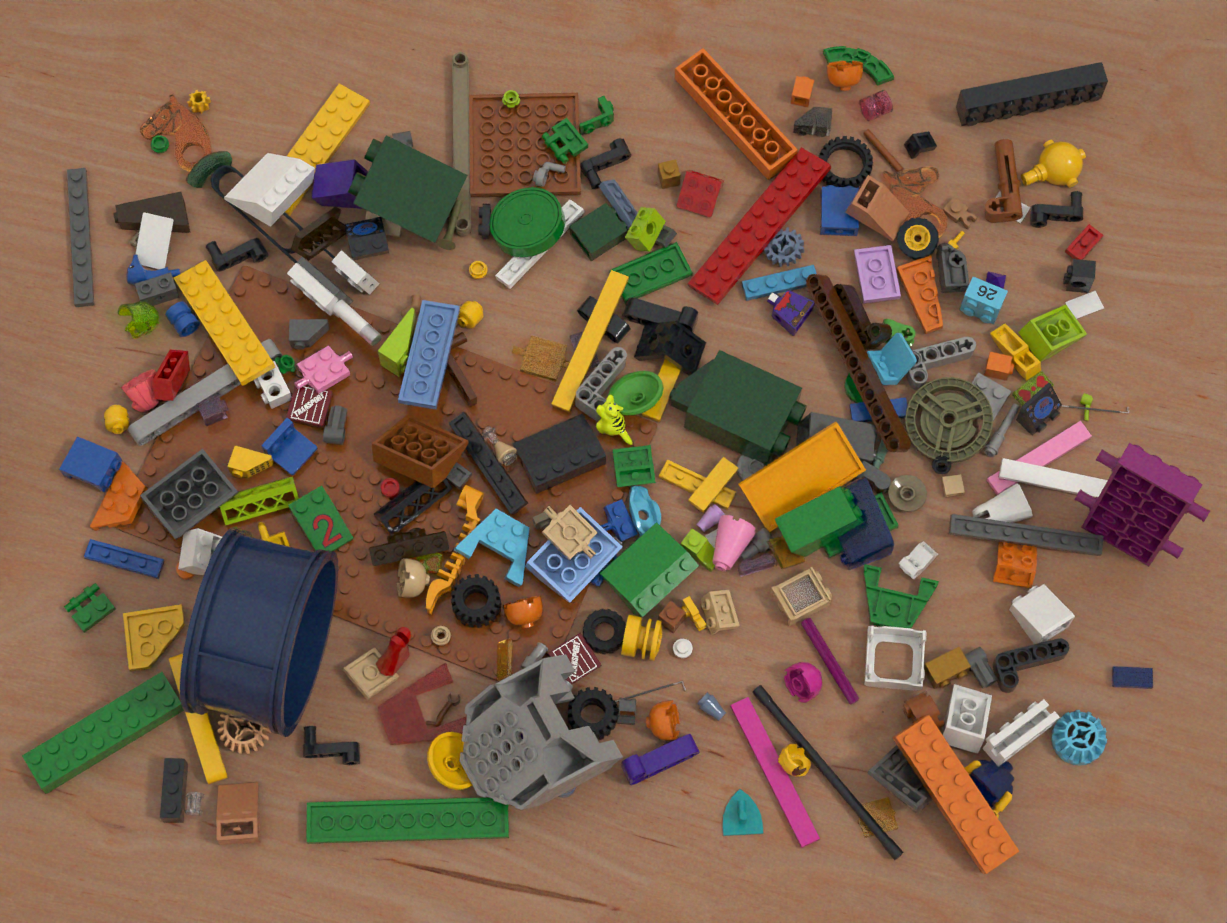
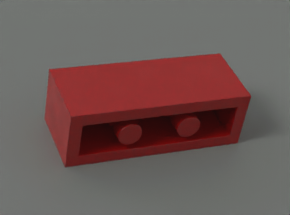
M169 350L153 378L155 399L163 401L174 400L190 371L188 351Z

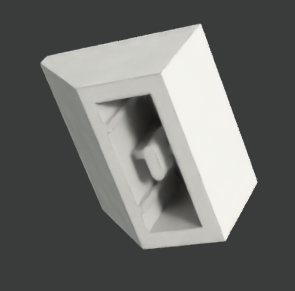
M199 528L187 531L183 534L178 569L191 574L204 575L215 548L222 537Z

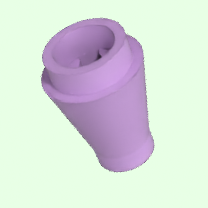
M717 505L709 506L697 523V526L705 532L719 523L720 517L725 514Z

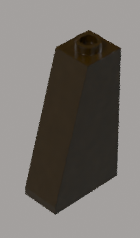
M182 192L115 205L116 212L113 213L115 223H119L122 230H140L143 213H149L173 219L171 232H190Z

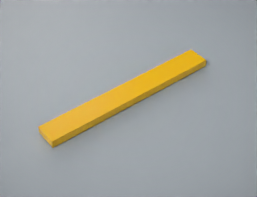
M611 270L551 403L552 406L570 412L576 398V391L584 381L629 280L628 276Z

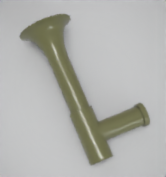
M460 200L455 201L450 211V221L444 238L437 240V245L446 250H453L456 247L455 243L452 242V237L463 204Z

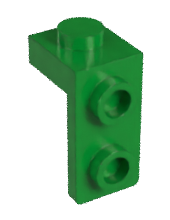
M605 96L598 98V108L602 115L579 124V133L581 135L585 133L590 134L595 129L609 126L614 122L613 105L610 100L607 101Z

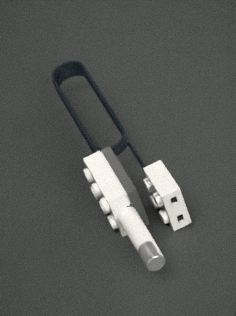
M229 165L217 168L211 177L212 188L223 199L225 195L222 194L219 188L221 178L230 172L237 173L241 178L244 177L237 169ZM228 202L295 263L287 274L292 277L290 281L297 288L301 289L308 298L312 299L328 315L334 314L338 318L340 317L370 345H376L380 341L381 334L349 306L353 302L349 296L304 257L296 261L290 255L295 253L291 248L281 247L238 207ZM283 213L300 231L303 229L288 214ZM327 249L324 250L333 258L331 262L336 265L335 270L361 293L365 290L368 294H371L380 284L342 250L336 257Z

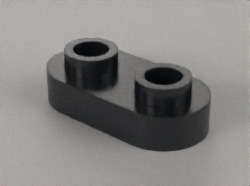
M483 203V207H479V218H482V224L478 225V235H482V239H490L491 204Z

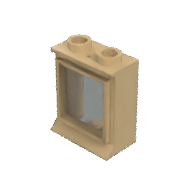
M813 567L777 586L771 587L770 594L771 596L775 595L779 602L778 607L781 612L784 611L787 615L789 626L822 610L831 603L832 594L827 587L824 588L821 583V575L818 571H814Z

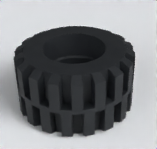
M475 574L473 578H471V575H468L466 580L460 579V584L456 583L454 591L451 593V604L456 618L460 619L462 624L465 625L467 623L472 628L473 625H477V628H481V624L489 625V621L493 622L496 619L495 616L499 614V608H501L500 593L497 585H494L493 580H488L487 576L483 575L480 578L479 574ZM473 593H481L488 599L486 605L480 609H470L464 602Z
M587 687L586 691L581 689L578 691L577 696L574 695V699L568 705V722L571 729L590 726L597 738L600 740L604 739V736L610 735L611 730H614L618 716L616 701H613V696L606 694L604 689L602 691H599L598 687H594V690H590V687ZM589 705H597L603 709L605 715L597 723H588L581 717V711Z

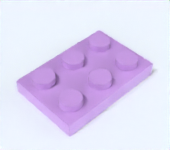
M891 245L854 250L863 304L900 299L901 294Z

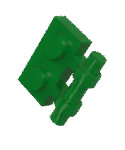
M567 118L552 127L554 133L552 136L547 132L542 135L545 145L552 149L555 153L554 156L557 160H561L563 164L569 161L566 156L567 153L570 152L575 157L588 148V143ZM560 140L564 146L559 148L556 144L557 141Z
M96 583L84 588V592L76 598L72 597L69 600L70 602L64 606L68 613L74 608L77 610L71 617L84 633L116 610L104 593L98 597L95 596L94 593L100 589ZM87 598H90L91 602L82 608L80 604Z

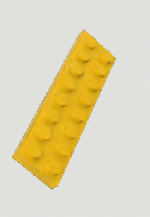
M338 84L287 157L301 159L313 166L315 170L316 165L328 163L370 105V100ZM312 184L285 211L286 214L289 216L292 214Z
M206 260L173 278L242 386L275 368L274 362Z

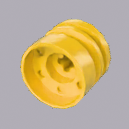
M628 615L621 655L634 657L637 649L641 650L642 659H645L646 652L650 651L649 660L655 661L662 640V621L657 620L655 628H651L652 619L649 618L645 627L642 626V617Z

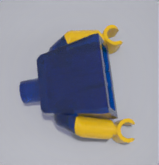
M975 760L967 765L965 770L991 808L995 806L993 812L999 818L998 813L1002 812L1012 800L1013 786L1011 783L1014 781V777L1010 772L1013 771V766L1007 761L998 767L993 760Z

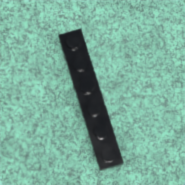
M462 412L449 423L457 436L468 440L467 451L510 514H516L528 502L502 464L497 460L496 455L468 414Z

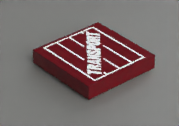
M305 385L299 390L295 386L286 418L292 422L324 428L333 391L324 390L318 394L311 386Z
M581 632L547 653L549 657L567 655L575 670L572 675L565 679L571 684L576 683L602 666Z

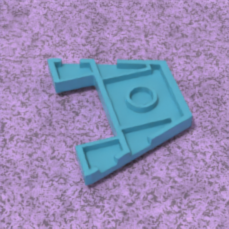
M495 509L454 548V551L469 559L479 542L512 561L504 579L520 587L524 577L529 527Z

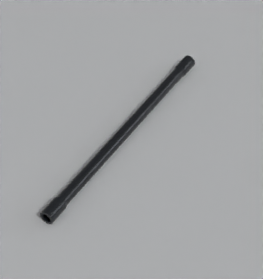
M759 685L752 692L755 697L770 711L798 746L803 747L804 753L882 843L894 860L898 859L904 853L900 847L885 833L777 706L763 686Z

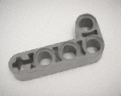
M962 337L912 350L917 359V364L906 374L910 387L918 390L925 385L928 378V369L971 358L976 348L975 340L971 337ZM949 350L952 352V355H947L944 351ZM932 355L935 359L930 360L926 356ZM914 377H921L923 381H916Z
M613 348L576 391V407L596 421L601 419L596 412V408L606 402V399L601 396L602 393L626 365L627 353L623 348Z

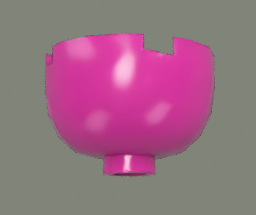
M798 662L785 669V672L787 671V675L784 676L786 687L792 696L796 694L800 698L798 701L806 703L819 694L822 688V675L818 668L808 662Z

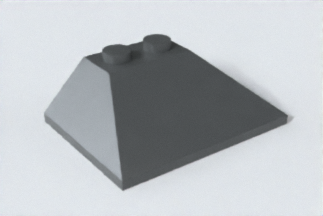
M897 745L868 771L872 778L917 814L933 800Z

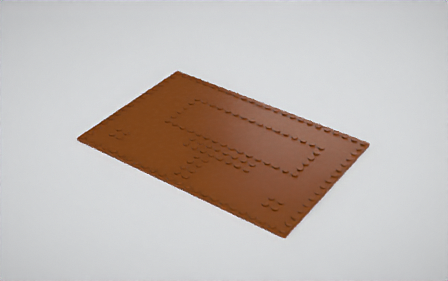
M243 266L229 292V296L260 343L272 339L282 353V356L289 355L294 359L296 370L294 372H286L285 374L281 373L291 393V397L295 387L294 383L303 378V374L297 368V364L327 346H330L334 353L339 356L348 351L353 356V358L344 362V365L350 371V376L326 389L333 391V396L324 428L293 422L295 429L318 448L293 475L298 497L301 498L322 485L354 538L335 550L338 558V585L333 616L388 638L395 635V632L400 627H406L411 632L408 646L498 682L522 670L521 664L527 656H530L538 642L548 648L542 659L548 658V652L566 641L591 582L570 603L541 582L526 567L524 568L522 586L517 587L504 579L512 561L478 542L472 556L469 559L465 557V564L461 567L460 575L458 574L456 583L459 585L460 579L466 580L468 575H471V578H473L475 574H479L480 578L484 575L487 576L488 580H493L494 585H497L501 599V608H499V614L495 616L496 619L493 622L490 620L487 626L481 624V628H477V625H473L472 628L467 623L465 625L462 624L461 620H458L455 613H453L451 604V593L454 591L455 584L451 592L443 594L437 600L432 615L427 613L426 598L431 582L436 579H443L437 576L439 569L451 574L452 571L446 569L444 565L447 561L453 564L456 563V561L450 559L452 552L459 555L458 552L454 551L456 543L461 542L458 537L460 533L468 535L467 532L462 530L464 523H469L465 520L467 510L456 505L465 485L484 493L482 502L476 511L477 517L481 519V522L495 509H498L529 527L526 565L530 558L548 541L542 534L544 529L536 530L533 524V517L543 513L548 506L557 514L563 512L569 505L576 511L581 507L599 525L607 523V515L603 509L605 506L621 499L625 504L631 486L617 487L612 450L650 445L656 432L657 424L637 415H623L625 430L633 442L632 445H629L619 434L614 436L601 434L596 428L598 421L579 410L575 405V401L570 412L552 406L551 403L559 385L459 347L450 350L477 396L476 405L472 407L468 405L447 368L436 409L398 403L404 373L398 377L381 366L378 350L397 327V323L350 306L381 334L380 341L372 346L340 317L338 318L334 314L330 316L320 309L312 299L308 298L293 283L254 268ZM290 319H328L329 330L311 347L298 350L290 346ZM209 334L180 393L228 364ZM267 375L263 380H269L272 376ZM254 380L244 386L240 384L159 435L138 478L149 489L201 449L208 454L238 492L292 477L291 474L276 462L273 463V466L249 478L243 476L242 478L234 477L227 467L234 446L264 453L261 445L286 419L291 400L271 409L269 403H264L261 397L263 391L261 387H256ZM274 391L271 396H277L280 392ZM335 405L342 406L348 410L343 445L323 442L324 429L328 425L330 410ZM462 412H466L496 455L494 445L499 441L513 447L512 443L583 414L606 455V464L536 494L516 453L510 461L502 464L528 502L526 506L514 515L510 514L465 448L457 463L470 471L472 476L461 490L449 482L453 488L451 491L398 531L404 533L409 532L413 528H425L426 535L445 531L449 550L416 557L419 562L424 560L423 566L426 569V574H429L430 577L429 585L425 586L423 592L416 597L405 598L398 596L397 583H400V577H397L400 561L377 566L372 565L369 547L388 543L387 536H390L388 530L382 522L377 520L374 513L393 499L386 498L381 493L380 486L383 480L387 478L397 480L400 486L399 494L416 480L374 462L372 442L408 414L456 435L449 423ZM443 482L439 483L434 491L440 492L444 489L445 485ZM293 491L285 493L282 499L287 502L295 500ZM422 494L419 503H426L429 494ZM271 497L267 498L263 505L271 507L275 504L276 500ZM142 502L131 524H120L115 527L120 531L181 554L183 535L175 540L144 502ZM253 503L247 504L244 510L253 512L256 510L257 505ZM408 505L405 508L404 515L412 514L414 505ZM219 507L190 529L199 528L223 537L230 528L237 527L251 532L253 538L262 539L258 524L263 522L266 525L269 536L284 531L290 547L315 552L292 516L289 507L226 526ZM233 508L225 510L228 519L236 517L239 512ZM393 517L388 521L391 528L398 524L399 517ZM608 530L607 532L611 535L613 531ZM433 557L439 559V563L436 564L438 568L435 571L430 570L426 563ZM473 593L465 599L464 603L470 609H480L486 605L488 599L481 593ZM541 596L543 612L539 620L533 622L534 626L522 629V625H514L508 621L503 609L504 604L509 602L513 604L516 600ZM437 626H445L451 633L450 641L445 645H436L431 639L432 630ZM441 633L437 637L443 639L445 635Z

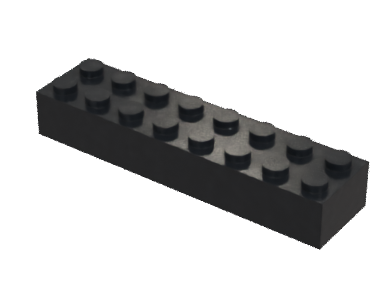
M1102 62L963 89L960 90L956 110L961 126H973L980 122L989 123L1000 118L1009 119L1015 115L1024 116L1035 111L1044 112L1050 108L1059 109L1070 104L1079 105L1085 101L1094 102L1102 98L1108 79Z

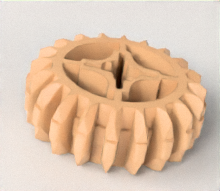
M226 714L220 715L224 720L218 721V725L221 726L218 729V733L222 734L220 740L225 741V747L231 746L230 750L232 752L238 747L239 754H242L243 749L249 754L250 748L253 747L254 751H258L256 745L264 746L262 739L269 740L265 733H271L270 728L260 725V729L257 730L252 726V722ZM230 724L237 728L235 739L229 734ZM246 725H248V727H249L248 729H247V728H244V729L242 730V728L240 727V726H246ZM247 736H254V738L248 741H243Z

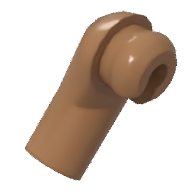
M412 295L411 305L401 311L403 318L411 307L415 309V315L419 314L421 308L420 295Z

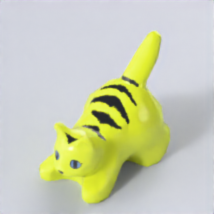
M609 395L603 405H599L596 409L597 414L601 417L596 424V428L601 434L610 436L619 434L626 443L632 445L633 442L625 430L624 417L620 413L624 408L614 403L613 395Z

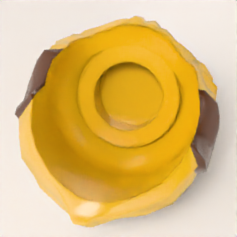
M797 744L786 745L778 758V763L786 773L795 777L805 776L811 767V761L805 756L803 747H797Z

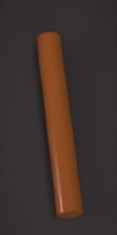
M867 129L863 134L897 172L904 170L876 136Z

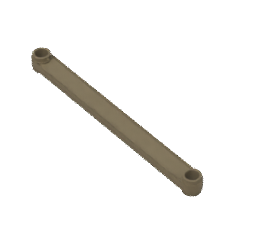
M458 52L452 59L453 167L468 176L456 199L462 201L463 204L456 222L455 232L459 236L464 237L469 235L471 231L469 60L465 53ZM461 225H466V226H467V227L464 228V229H460V228H459V226H461Z

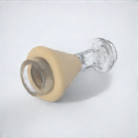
M491 426L486 427L482 431L483 438L489 439L494 445L497 460L505 466L512 464L517 458L516 448L501 442L494 434L495 428Z

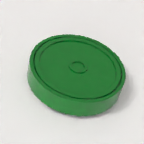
M536 187L522 188L509 193L498 202L490 217V231L496 244L502 251L515 257H531L547 251L559 240L565 227V215L558 199L551 192Z

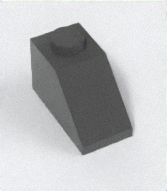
M290 319L289 343L291 348L302 350L311 347L329 330L328 319Z

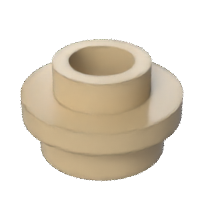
M437 626L432 630L431 639L436 645L442 646L450 641L451 633L447 627ZM441 633L445 635L443 639H439L437 636Z

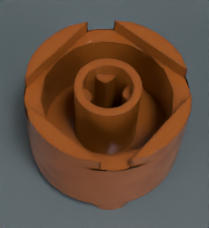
M926 690L904 701L903 712L907 719L911 718L913 720L912 723L925 715H930L938 729L945 726L944 721L939 720L938 716L941 714L930 695L927 696Z

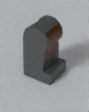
M863 461L862 464L866 471L853 478L852 481L858 485L862 481L873 487V490L878 494L881 492L882 494L886 493L891 484L890 477L866 461Z
M619 698L617 724L635 725L636 699Z

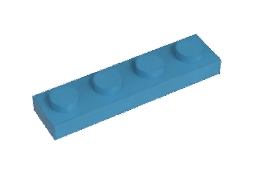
M814 265L742 281V288L746 301L770 296L772 293L778 294L787 290L791 291L807 287V277L817 273Z

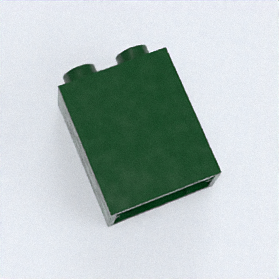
M387 135L383 142L373 138L364 159L372 162L367 176L357 172L348 190V193L356 196L353 204L436 243L468 175Z
M719 350L686 411L684 428L767 465L772 454L779 457L784 454L791 439V436L784 434L788 423L796 426L799 425L807 405L799 402L802 387Z

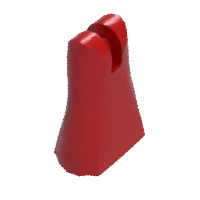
M400 627L395 632V635L390 638L388 648L376 662V666L381 674L393 676L408 659V643L411 638V632L408 628Z

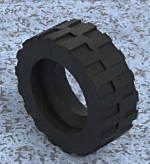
M611 609L595 610L591 615L589 614L584 622L583 637L590 648L596 653L611 654L623 645L626 628L625 621H623L621 615L619 616L616 611H611ZM603 622L611 624L614 628L613 637L606 641L598 639L595 635L596 626Z

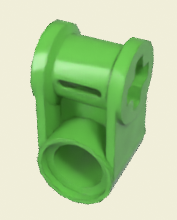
M891 319L883 320V323L890 325L892 329L891 337L884 343H888L896 333H901L909 347L914 344L915 330L913 327Z

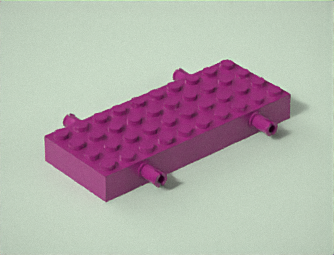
M1129 443L1121 458H1116L1102 449L1096 461L1111 468L1112 474L1099 497L1094 498L1081 489L1075 497V501L1090 508V512L1081 528L1091 534L1102 535L1105 542L1147 566L1151 565L1159 551L1162 550L1178 559L1184 548L1168 539L1184 514L1189 513L1202 520V522L1207 518L1210 510L1194 502V498L1203 484L1199 483L1195 477L1183 474L1176 466H1169L1162 462V459L1158 456L1148 454L1138 445Z

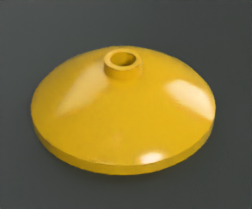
M446 732L437 736L428 748L427 761L431 773L438 782L450 789L464 790L471 787L472 783L459 761L460 753L463 752L464 742L462 741V734L457 732Z

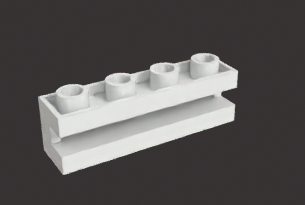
M1044 699L1039 703L1036 701L1027 708L1028 711L1025 714L1020 712L1014 717L1013 723L1007 722L999 729L1001 732L997 735L994 732L986 738L987 743L983 750L998 767L1047 731L1060 718L1055 711L1050 714L1046 710L1049 704Z

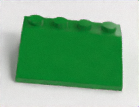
M656 522L599 574L635 616L643 617L699 565Z

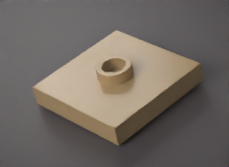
M375 647L343 669L344 673L367 700L399 678L397 673L393 676H385L379 672L376 662L381 657V654Z

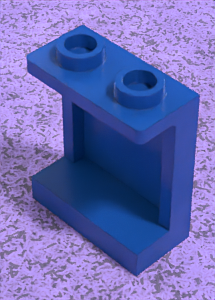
M833 185L822 187L820 235L857 236L859 221L845 212L859 188H854L853 186L835 187Z
M77 436L59 470L69 479H72V477L77 478L105 492L106 488L110 487L115 472L120 469L122 459L117 452Z

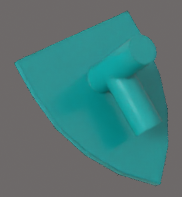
M739 789L726 806L723 815V836L763 834V822L757 805L749 795Z

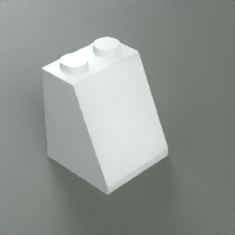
M1045 584L1040 587L1036 585L1027 591L1028 594L1022 597L1020 595L1012 600L1013 604L1009 610L1033 644L1046 642L1068 628L1075 617Z

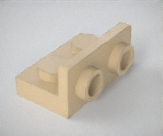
M729 590L711 591L701 598V607L704 610L706 624L711 635L716 634L720 630L736 629L740 626Z

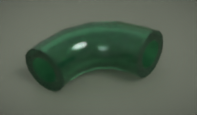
M218 151L203 157L189 172L186 178L187 183L193 187L202 188L208 177L217 168L224 165L231 166V154L228 151Z

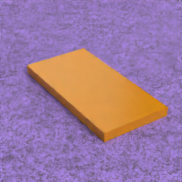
M835 421L738 483L764 527L771 532L778 527L775 521L777 517L846 484L866 471L839 424Z

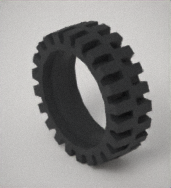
M843 136L842 139L835 137L834 141L833 139L829 140L828 144L826 143L823 149H821L819 158L827 162L833 152L842 149L851 150L862 159L863 169L860 174L851 178H841L829 171L822 181H826L827 186H853L854 188H859L872 171L873 157L870 149H867L865 143L861 144V140L857 139L855 141L854 137L851 136L850 139H847V136Z

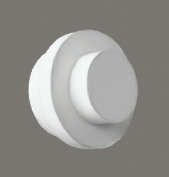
M679 639L673 645V652L679 658H687L692 653V644L687 639Z

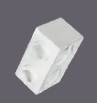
M273 361L275 364L274 369L254 379L256 387H261L263 391L261 397L264 403H269L271 409L290 401L292 398L275 361ZM267 375L272 376L269 380H263ZM274 391L280 392L277 396H271Z

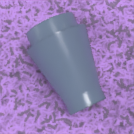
M708 692L697 703L700 706L699 709L718 721L726 714L713 694L710 695Z

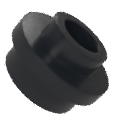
M937 456L932 462L933 470L938 474L949 472L951 469V462L947 461L949 458ZM943 462L945 465L940 466L938 463Z

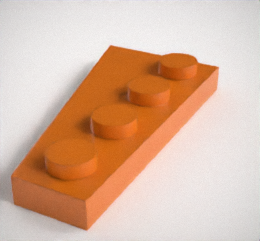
M930 255L898 266L896 271L924 333L928 334L942 329L943 320L938 301L932 256Z

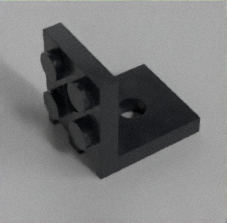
M678 321L645 324L634 357L639 361L665 358L690 376L697 371L706 342ZM685 346L687 348V354H685L684 352Z

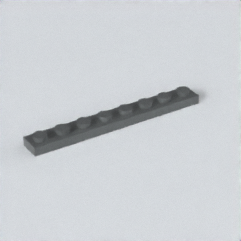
M86 168L68 169L75 307L93 306L95 303Z
M957 514L950 515V535L1096 556L1102 555V535Z

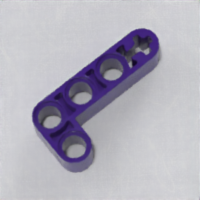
M688 734L640 757L636 754L626 758L621 762V768L629 784L634 785L698 755L700 751L692 735Z

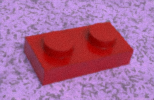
M1088 224L1069 245L1065 253L1073 259L1083 260L1103 238V234Z

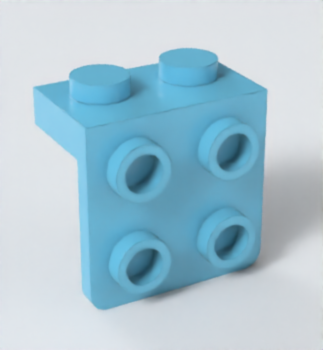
M896 333L882 350L867 351L882 385H897L917 362L915 355L901 333Z

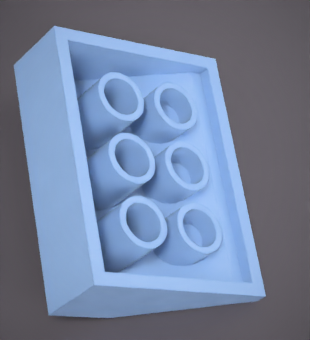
M581 507L577 512L598 532L588 544L596 554L590 559L581 551L569 561L548 540L525 565L541 582L569 603L623 547Z

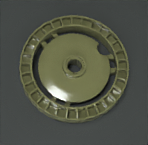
M955 377L935 379L923 385L912 396L906 410V430L913 446L928 459L934 460L937 456H946L949 458L948 462H963L978 454L988 442L993 428L992 408L985 394L971 382ZM943 390H956L967 394L975 402L971 403L966 397L956 393H942L935 397L932 394ZM929 398L930 400L925 404L924 400ZM920 406L923 408L920 418L921 429L925 437L932 444L936 445V448L927 444L918 433L916 415ZM979 406L981 412L977 413L975 407ZM946 417H952L954 418V422L951 424H947L944 422V419ZM983 417V425L977 438L967 447L951 451V449L963 446L972 439L977 430L973 426V421ZM940 447L946 448L947 451L940 450Z

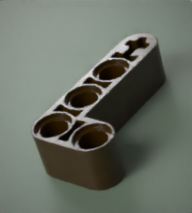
M834 285L865 350H873L891 337L892 329L890 325L885 323L871 324L852 285Z

